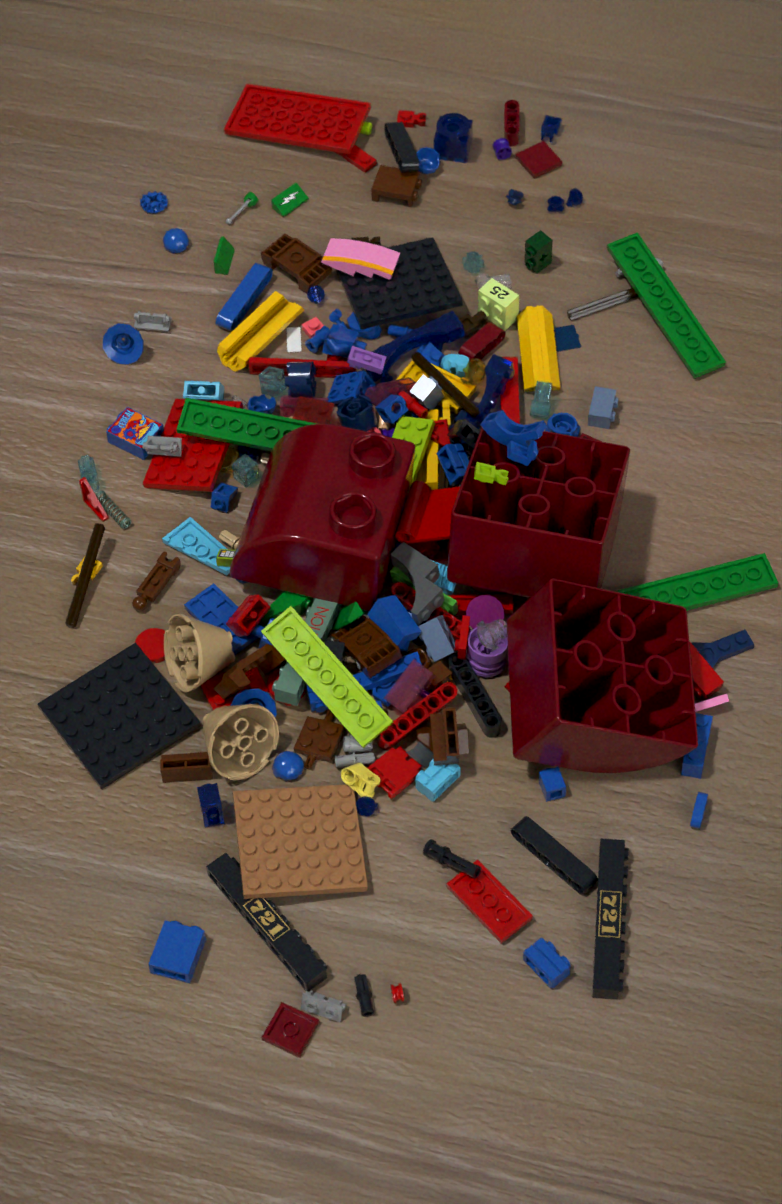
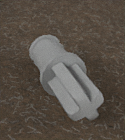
M353 752V754L335 756L336 768L349 767L356 763H362L363 765L372 764L375 762V754L373 752L355 754Z

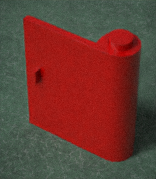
M414 481L411 484L395 534L396 539L406 544L449 539L451 511L460 486L431 490L424 481Z

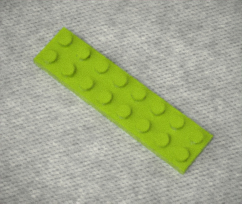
M292 606L261 630V633L363 749L393 724L392 719Z

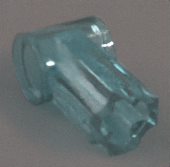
M537 381L534 400H532L530 407V416L548 419L553 383Z
M88 455L81 456V459L78 460L81 479L85 477L95 493L99 490L100 484L94 458Z

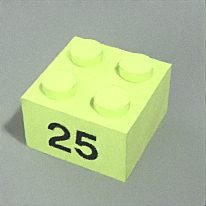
M491 278L478 290V312L482 310L486 314L484 319L489 320L506 331L517 321V316L519 315V295Z

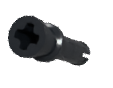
M430 839L424 846L423 855L436 859L439 864H448L475 879L481 873L480 866L452 853L447 846L442 847L438 845L433 839Z

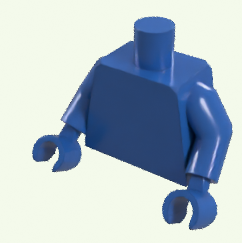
M335 309L329 315V319L336 324H333L331 329L323 326L319 330V338L324 340L322 353L348 358L352 346L366 350L367 343L358 341L359 332L348 329L344 322L340 321L342 317L341 311Z

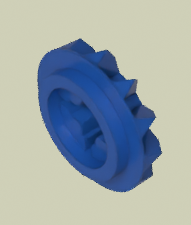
M155 190L153 193L148 191L147 195H143L142 199H140V204L144 211L158 213L166 208L168 201L166 195H163L162 192L157 193Z

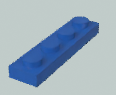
M417 651L403 656L386 669L372 676V678H368L363 672L353 676L368 691L424 669Z

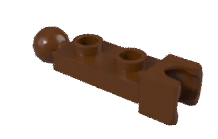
M163 552L160 555L156 565L136 590L138 596L132 602L135 610H144L147 606V600L155 601L171 577L175 576L180 569L181 562L178 557L168 561L166 557L167 552Z

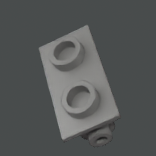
M138 311V313H134V328L169 332L172 317L167 316L165 313L150 315V313Z
M148 436V440L143 443V449L147 451V454L182 456V438Z
M312 990L303 993L301 1010L341 1022L342 1012L346 1009V1004L342 1000L331 997L325 1000V995Z

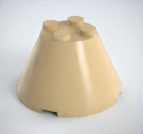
M175 614L169 619V630H165L164 633L165 661L169 675L174 676L177 681L175 686L182 692L195 690L226 668L230 663L234 662L235 655L232 651L231 643L233 637L231 632H226L223 628L184 614Z
M256 704L222 706L206 714L203 718V734L210 763L213 769L223 777L230 780H242L255 775L270 761L268 758L273 749L276 750L279 740L278 723L274 715L263 706Z

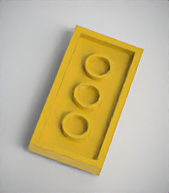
M412 360L396 379V384L410 391L423 374L428 378L429 376ZM432 364L470 399L476 391L477 385ZM442 389L441 392L444 395L442 400H450V411L458 414L462 407Z

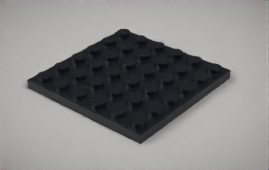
M433 237L388 247V249L400 253L390 280L377 274H373L372 278L356 271L354 276L336 269L360 330L463 306V300Z
M136 642L37 704L38 708L101 790L201 726L199 720Z

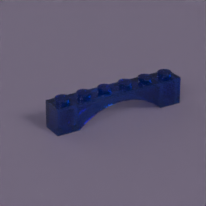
M454 311L445 313L441 317L429 321L425 325L372 351L373 353L386 356L381 374L362 367L361 369L365 370L375 382L387 376L393 364L410 350L421 345H427L429 342L451 343L465 336L463 324Z
M496 354L492 355L485 367L486 388L481 402L477 406L480 414L476 417L469 415L465 418L479 431L480 424L487 417L490 410L495 408L497 398L500 394L504 393L506 383L513 378L515 373L513 362ZM450 438L451 444H457Z

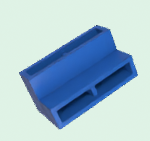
M396 595L377 599L367 614L376 625L389 635L399 649H403L407 641L417 639L422 632Z

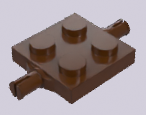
M327 710L324 719L307 716L293 748L295 753L307 757L304 764L306 769H312L315 760L332 762L344 734L345 727L342 724L332 722L334 715L330 710Z

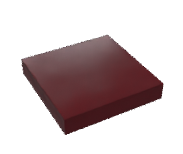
M545 141L539 142L515 155V158L534 179L562 166V160Z
M281 1002L261 1038L263 1041L300 1058L319 1024V1019Z

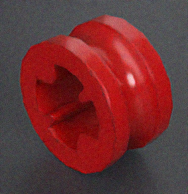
M398 983L397 986L391 984L393 1003H396L398 1000L404 1002L402 984Z

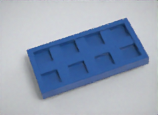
M214 583L184 604L185 609L195 619L223 628L226 632H231L233 637L231 644L234 655L259 638L252 635V632L248 636L238 637L226 625V622L232 617L238 606Z

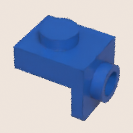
M430 342L426 346L421 345L416 350V352H419L431 364L436 366L441 363L442 358L445 356Z
M534 440L528 447L514 441H510L507 445V458L525 466H528L532 460L534 461L538 455L537 442Z

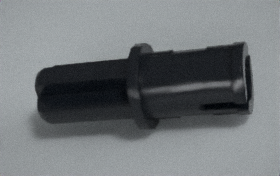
M358 974L354 978L357 990L356 999L359 1000L361 1015L368 1017L375 1013L371 1000L373 995L369 990L367 976L365 974Z

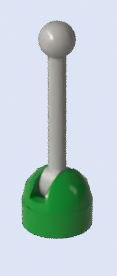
M248 192L243 199L244 204L230 218L226 219V224H232V220L246 206H255L259 201L257 196L252 192Z

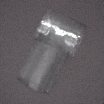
M482 273L475 278L477 290L484 286L491 278L509 289L512 288L510 274L489 276L486 273Z

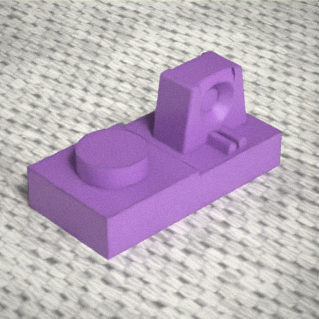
M352 346L347 363L350 364L349 367L358 370L362 367L381 374L386 356Z

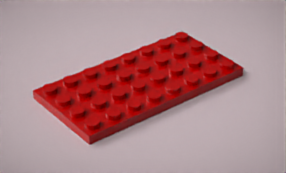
M246 84L224 128V133L226 135L350 154L370 112L371 103Z

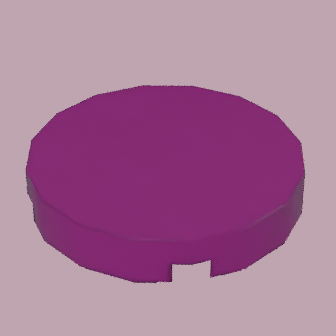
M480 595L468 604L466 616H470V626L473 629L481 625L499 627L504 619V608L495 597Z

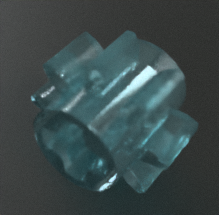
M477 252L467 253V257H463L464 270L470 273L480 272V267H484L483 255H479Z

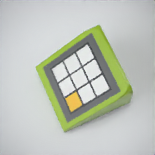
M220 549L216 557L217 566L230 567L236 550Z

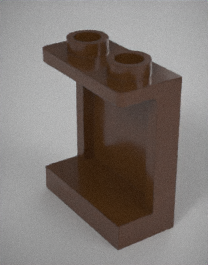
M380 165L371 189L372 201L379 202L380 196L407 200L408 207H412L413 202L417 201V190L421 189L422 186L420 172L401 173L399 168Z

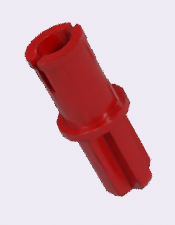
M405 391L398 393L406 401L405 405L408 411L414 412L423 419L428 415L429 410L423 407L418 399H413Z

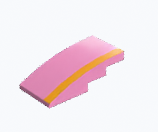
M331 238L321 263L354 276L356 271L372 278L373 274H377L390 280L400 253L367 242Z

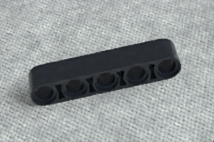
M403 122L385 123V137L400 172H418L419 160Z
M458 652L452 653L448 660L452 679L483 733L490 738L497 737L501 731V718L467 658L458 659Z
M525 816L511 828L512 836L579 894H584L598 881L596 874L531 818Z

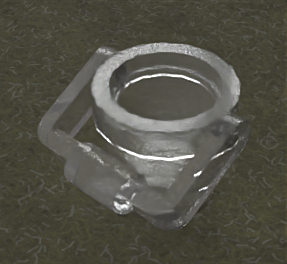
M498 619L490 623L481 621L476 625L478 628V638L482 645L489 648L491 652L499 649L498 643L507 637V623L503 619Z

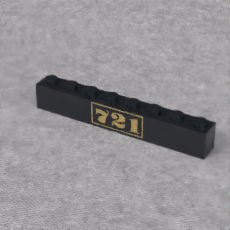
M600 838L592 998L618 1000V993L623 992V979H619V975L624 972V960H620V953L624 954L625 941H621V934L625 935L626 922H622V916H626V903H623V897H627V885L623 884V879H627L628 866H624V860H628L629 848H625V840Z
M224 853L206 866L208 877L303 989L309 992L327 979V966L325 962L315 957L312 947L309 944L305 945L299 932L296 929H291L287 918L283 914L279 915L275 904L271 900L267 901L266 898L243 899L240 865L234 857L230 858L227 853Z

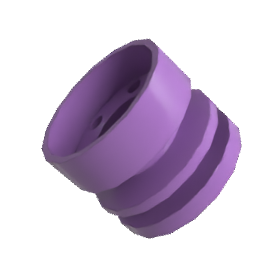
M481 625L474 628L469 633L467 639L466 658L478 676L493 677L500 674L505 669L507 663L508 643L506 633L493 625Z

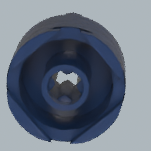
M287 362V373L289 375L285 377V386L289 387L288 397L314 398L317 385L314 379V375H316L314 362Z
M359 395V398L356 399L352 396L343 400L337 406L338 411L336 412L341 426L367 432L378 425L371 399L367 396Z

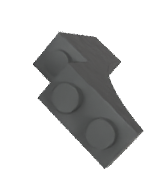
M402 542L390 555L393 566L401 570L415 587L416 596L411 614L415 623L420 625L423 621L428 620L431 613L436 608H439L445 600L442 588L434 584L438 580L440 573L438 564L405 542Z

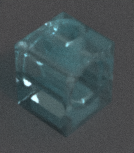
M269 366L259 374L262 394L277 397L286 389L283 369Z
M246 454L232 464L233 478L247 488L259 478L258 464Z

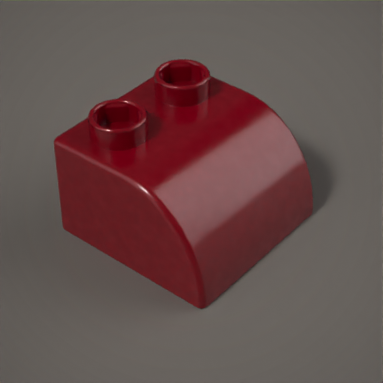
M334 424L306 425L284 435L275 444L268 458L231 562L230 577L346 606L357 602L361 609L370 611L377 599L380 598L391 562L390 554L394 551L397 543L395 534L412 484L415 444L380 433L366 432Z
M481 428L451 511L447 567L448 581L471 586L476 591L484 594L503 592L531 598L552 578L602 588L619 521L630 448L623 445L543 431V435L539 439L534 440L537 442L538 450L536 459L532 460L528 466H525L507 458V446L493 439ZM480 462L496 466L495 470L509 471L507 484L502 485L497 481H493L492 484L475 480L474 471L476 463Z
M552 578L507 619L512 749L515 759L590 773H625L666 764L698 747L687 611L683 606Z

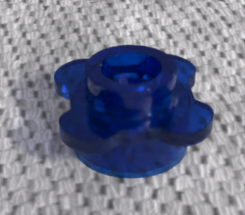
M552 196L547 200L549 204L547 207L548 211H564V200L561 197Z

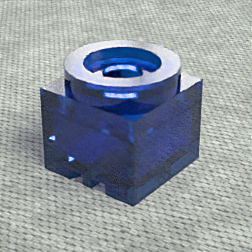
M448 113L440 116L436 124L434 136V150L439 153V160L467 163L473 140V120H469L459 113Z

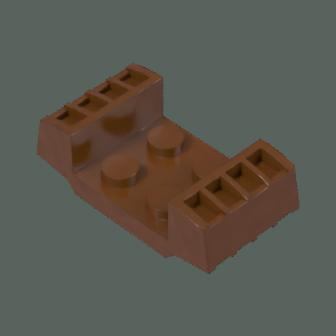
M285 233L261 252L264 265L273 270L279 266L298 279L299 289L307 294L332 273L333 267L321 263L323 259L321 254L296 237L292 238Z
M364 615L344 628L339 629L336 633L331 634L333 641L345 643L346 653H350L360 663L363 673L368 678H372V676L402 658L399 647L391 640L389 635Z
M266 644L239 661L223 674L222 681L213 689L224 700L231 698L251 683L245 674L247 671H251L259 666L264 675H266L285 659L273 645Z

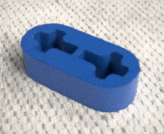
M698 792L690 827L700 829L708 794Z

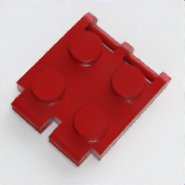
M401 746L397 749L392 747L367 767L380 778V783L377 787H381L387 792L390 799H393L414 782L416 775L422 770V766L416 760L410 758V755Z

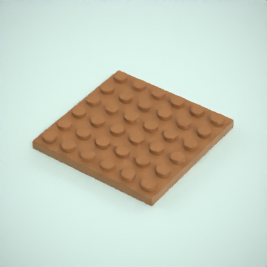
M330 785L233 791L243 899L367 891L368 885L355 794L350 786Z

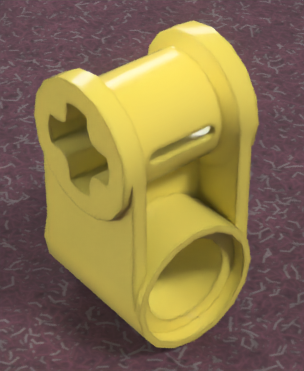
M362 763L353 764L341 771L342 781L356 791L359 796L365 799H372L374 797L375 787L380 783V778L376 774L372 773Z

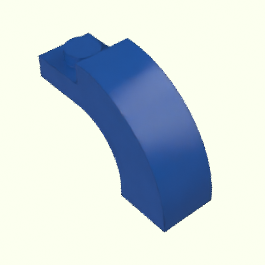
M504 410L488 414L480 424L489 436L506 446L510 441H514L528 447L533 440L539 439L547 428L544 420L528 425L518 424L512 421L505 414Z

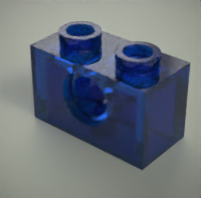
M217 783L204 784L201 787H197L205 828L225 824Z

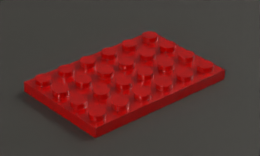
M184 399L174 400L164 426V432L161 434V437L182 438V456L153 455L143 481L145 488L212 492L230 443L177 433V426L185 403ZM201 400L243 409L242 401Z

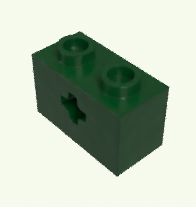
M541 230L525 241L524 264L536 274L552 263L553 240Z

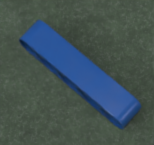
M255 263L218 313L216 325L233 331L270 282L273 269Z

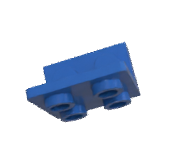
M365 370L337 375L326 403L328 405L341 403L352 396L354 399L359 398V395L371 398L376 383Z

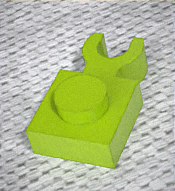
M477 462L474 479L492 484L493 481H497L499 484L506 485L509 471L495 470L496 466Z

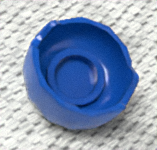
M425 147L420 148L416 152L420 173L432 174L438 169L440 162L437 151Z
M171 228L163 237V245L165 250L172 253H181L189 245V238L182 229Z
M265 394L259 397L253 396L248 401L247 409L272 415L277 402L274 397L268 399Z
M284 751L274 759L272 771L276 778L280 777L285 781L294 780L302 774L304 762L298 754Z

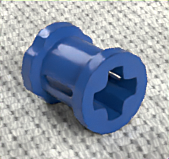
M319 330L315 332L311 339L305 341L306 347L312 353L317 352L319 347L324 344V340L319 338Z

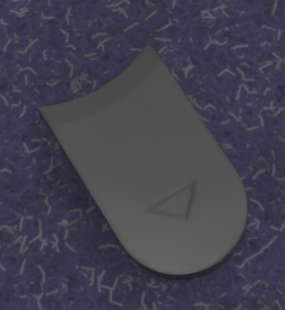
M419 741L412 750L406 752L426 768L429 767V763L433 759V752Z

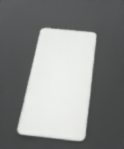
M287 328V352H301V328Z

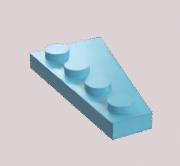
M191 517L162 538L164 544L225 575L230 574V567L217 566L216 562L219 550L227 548Z

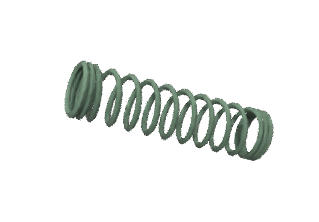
M99 491L96 496H98L97 498H99L98 500L102 503L101 505L105 511L110 514L122 529L128 528L132 522L131 519L124 512H121V509L116 506V503H113L111 498H108L104 491ZM107 499H110L109 502L112 501V504L106 508L107 504H103ZM115 507H118L115 512L111 513ZM120 513H123L122 516L125 515V518L119 522L120 518H116Z

